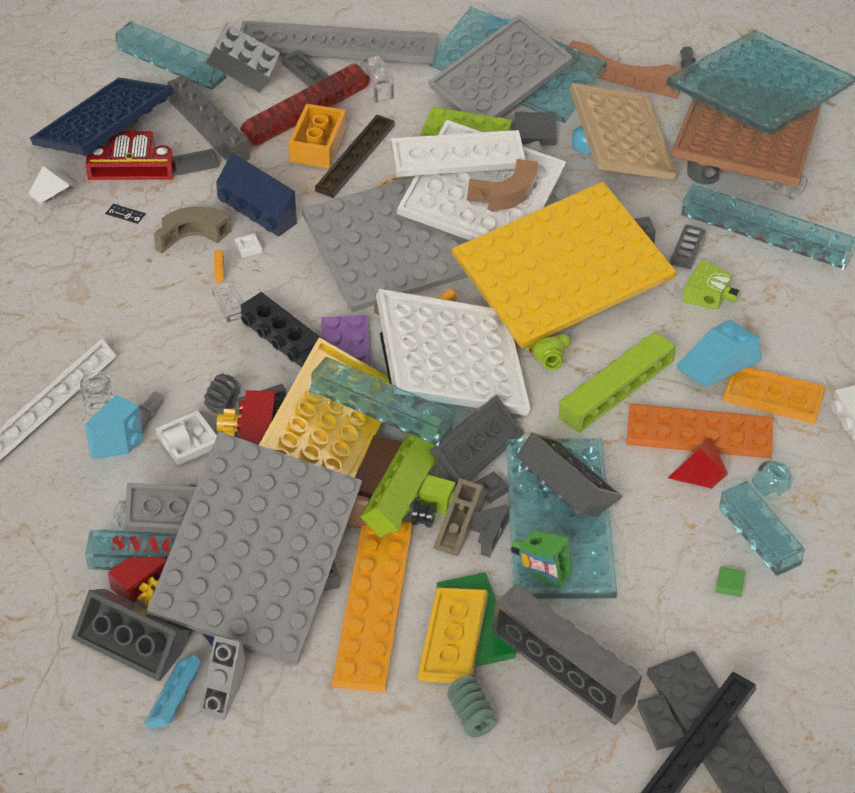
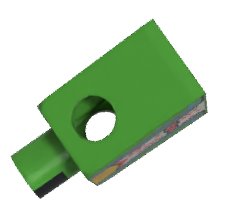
M534 530L525 541L514 540L511 552L521 556L523 570L527 574L560 589L572 573L568 538Z

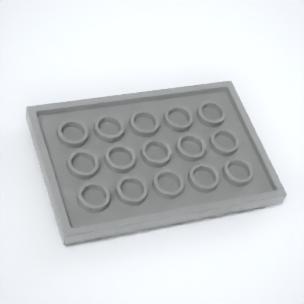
M519 14L429 80L428 84L433 91L457 111L501 117L571 65L574 59L572 55Z

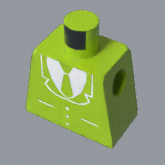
M701 260L685 284L683 302L716 310L720 308L724 300L737 303L741 291L731 287L732 275Z

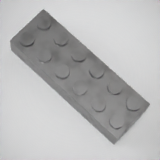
M515 584L495 603L491 633L514 648L520 655L612 724L616 725L635 706L642 676L634 667L626 665L612 651L603 648L596 643L593 637L581 632L571 621L562 618L549 605L543 604L529 590L523 589L518 584Z

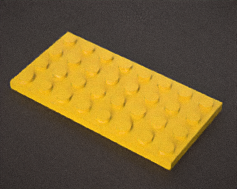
M319 337L259 445L354 478L373 436L376 435L395 397L388 376Z

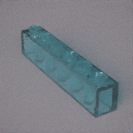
M130 21L115 33L118 50L180 77L186 75L192 82L213 90L227 78L225 73L206 63L209 54Z
M325 357L311 373L310 391L439 446L452 430L455 411L333 359Z

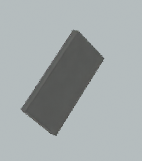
M495 395L429 450L450 480L456 482V487L459 478L470 481L518 440L524 432L498 395Z

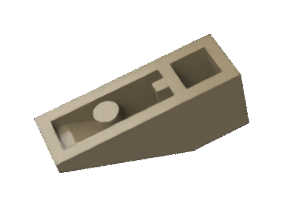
M459 478L434 549L458 557L472 530V515L481 511L487 495L483 485Z

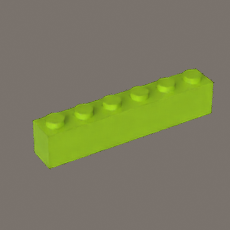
M653 332L648 337H644L639 344L632 349H628L617 360H613L601 372L595 373L589 381L580 384L570 395L564 396L559 402L558 418L578 433L582 432L674 362L676 345L656 332Z
M430 416L412 425L360 516L380 538L388 533L394 534L401 528L403 517L411 510L410 504L419 495L418 490L424 483L427 473L436 464L435 457L429 449L447 434Z

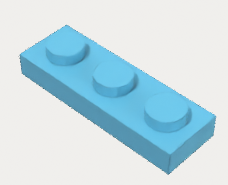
M195 655L178 660L144 722L151 730L167 726L174 719V712L178 704L186 697L185 691L197 676V669L201 661Z

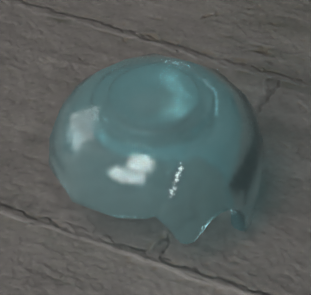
M774 460L763 462L756 469L752 479L755 489L765 496L772 492L780 496L790 489L793 481L790 469L784 463Z

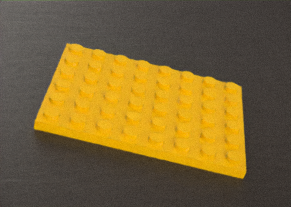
M600 182L452 248L453 257L521 349L676 277V270L604 182Z

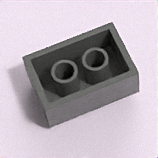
M226 23L206 63L260 93L269 79L280 53Z

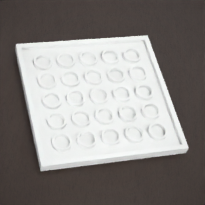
M446 120L438 135L482 132ZM523 147L525 159L538 162L534 189L524 202L504 210H487L488 203L467 200L469 179L501 182L509 179L514 174L515 169L417 175L400 202L397 214L467 240H472L546 207L565 169L566 161Z
M383 289L378 290L376 299L394 396L480 408L490 398L498 395L510 413L528 415L531 407L514 338L492 308Z

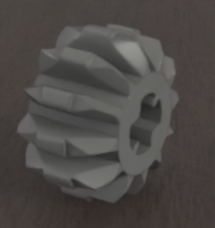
M222 373L215 376L214 380L210 381V386L204 395V405L216 414H224V409L233 408L236 401H238V396L241 393V384L228 374Z

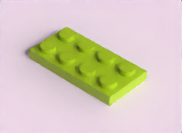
M431 107L422 128L421 136L438 135L446 120L480 132L510 131L512 120Z

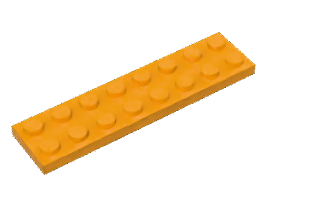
M401 521L402 526L396 533H388L381 538L367 523L365 526H361L333 674V687L386 692L412 535L411 522Z

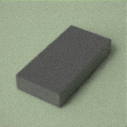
M213 149L173 156L177 175L218 167V160Z

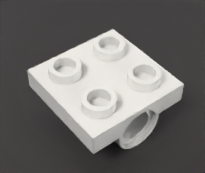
M198 410L155 429L157 438L178 466L210 452L217 437Z

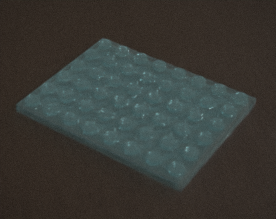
M754 30L670 75L666 84L673 87L676 91L690 95L692 99L700 100L708 104L709 107L724 112L729 117L741 120L745 125L753 126L762 133L771 135L855 83V76Z

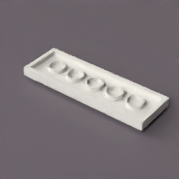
M519 130L391 138V150L396 177L515 169L516 159L526 160Z

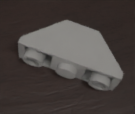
M215 635L200 713L221 719L226 718L240 688L244 671L245 656L242 641Z

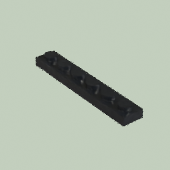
M732 671L641 793H679L756 691V684Z

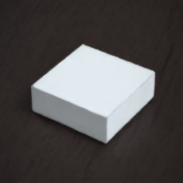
M255 233L234 239L241 258L263 253L262 246Z

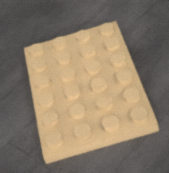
M576 83L571 84L569 91L596 169L657 177L660 179H675L677 172L647 94Z

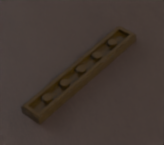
M376 114L315 185V192L334 198L394 128L395 121Z

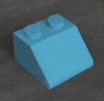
M115 395L85 424L90 457L93 459L129 454L144 439L139 406L118 395Z

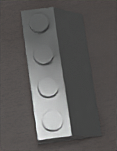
M531 432L516 454V457L522 461L521 466L525 470L539 476L537 480L541 484L555 490L554 495L560 500L570 503L572 505L571 510L581 517L584 515L595 517L622 498L619 492L557 439Z
M95 589L88 591L71 639L157 681H161L182 654L191 629L148 615L146 608L106 589Z

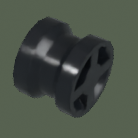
M416 500L411 516L412 525L420 523L428 528H432L436 514V504L430 503L427 505L423 504L422 501Z

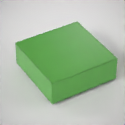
M720 567L716 592L741 597L746 571Z

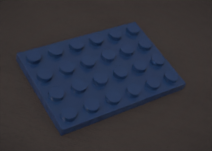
M118 77L31 136L30 140L33 145L43 148H51L82 156L89 155L93 152V149L107 143L108 139L121 133L126 126L137 122L139 117L151 112L156 105L167 101V98L174 94L172 86Z

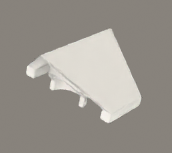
M43 166L29 191V196L41 205H44L48 198L55 199L54 195L60 191L66 192L67 187H75L76 182L63 172Z

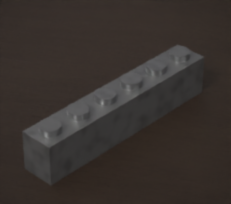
M186 75L167 82V85L172 86L174 94L169 96V102L226 161L232 153L246 161L250 160L248 139Z

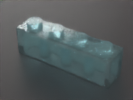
M747 481L722 491L719 504L722 515L732 522L735 530L742 534L750 548L756 551L762 558L767 568L771 569L778 576L802 565L805 548Z

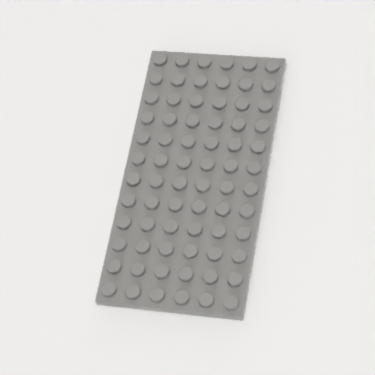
M539 141L522 145L523 147L546 154ZM414 177L302 208V216L351 312L375 306L377 304L376 294L379 289L414 294L468 277L453 257L452 248L470 240L397 214V208ZM561 177L546 206L571 196Z

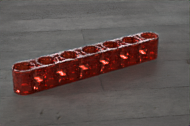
M351 64L247 119L241 125L240 130L252 145H261L296 126L306 104L331 107L365 89L370 83V77L358 64Z

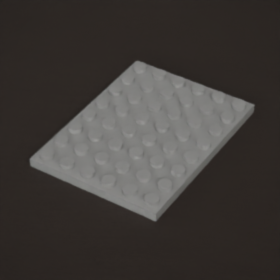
M218 432L147 608V614L215 637L217 634L242 641L244 648L297 665L362 480Z

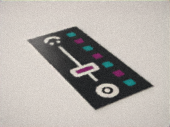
M112 204L105 213L106 215L139 224L146 215V213L117 204Z

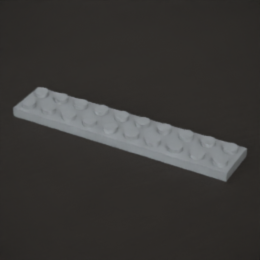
M242 21L240 31L285 55L299 51L304 56L434 64L438 43V33L257 21Z

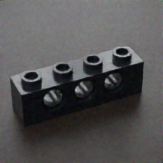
M263 292L256 294L241 304V320L243 324L252 328L259 337L266 339L276 350H280L291 362H295L302 368L320 336Z

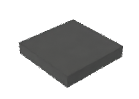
M515 112L514 130H519L522 144L539 141L541 145H556V113Z

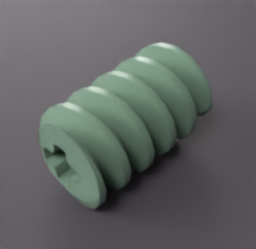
M466 675L453 682L447 691V697L451 701L452 707L456 710V714L460 718V722L467 735L480 737L489 733L495 728L497 721L493 719L495 713L490 709V703L485 700L486 696L481 692V686L477 684L476 677L474 675Z

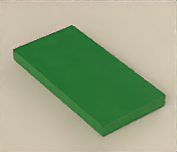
M486 572L436 582V588L487 590L488 592L474 667L515 658L514 648L491 633L496 599Z

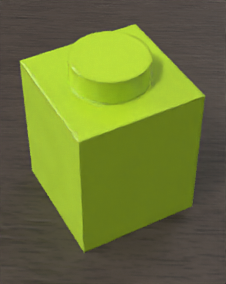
M427 474L419 491V501L427 505L435 503L436 513L446 515L455 491L456 482Z

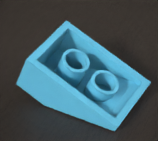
M732 320L724 321L720 325L713 327L676 365L677 369L702 386H710L760 362V337Z

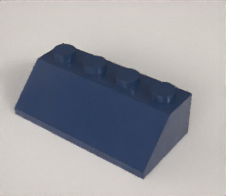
M232 153L216 181L218 199L278 237L297 224L295 191Z

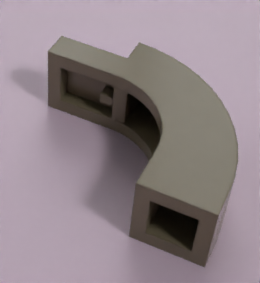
M203 206L175 210L161 218L162 227L154 233L155 249L160 253H164L178 240L194 235L203 236L219 243L232 232L230 215L218 209Z

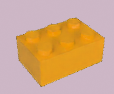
M306 104L288 142L289 162L330 169L347 130L346 110Z

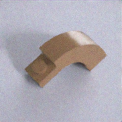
M516 159L514 174L509 179L501 182L469 179L467 200L488 203L487 210H504L521 204L530 196L534 189L538 162Z

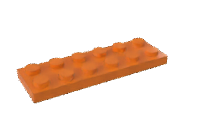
M632 403L629 405L626 445L694 451L709 437L712 438L719 454L769 459L772 457L773 417Z

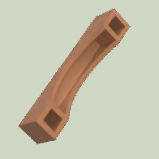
M574 40L571 41L566 49L574 59V62L564 69L567 71L674 99L678 98L685 85L686 69L668 64L647 67L623 64L605 57L590 44Z

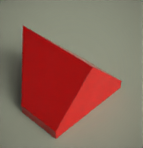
M708 437L672 472L668 479L712 489L728 475V472L712 438Z

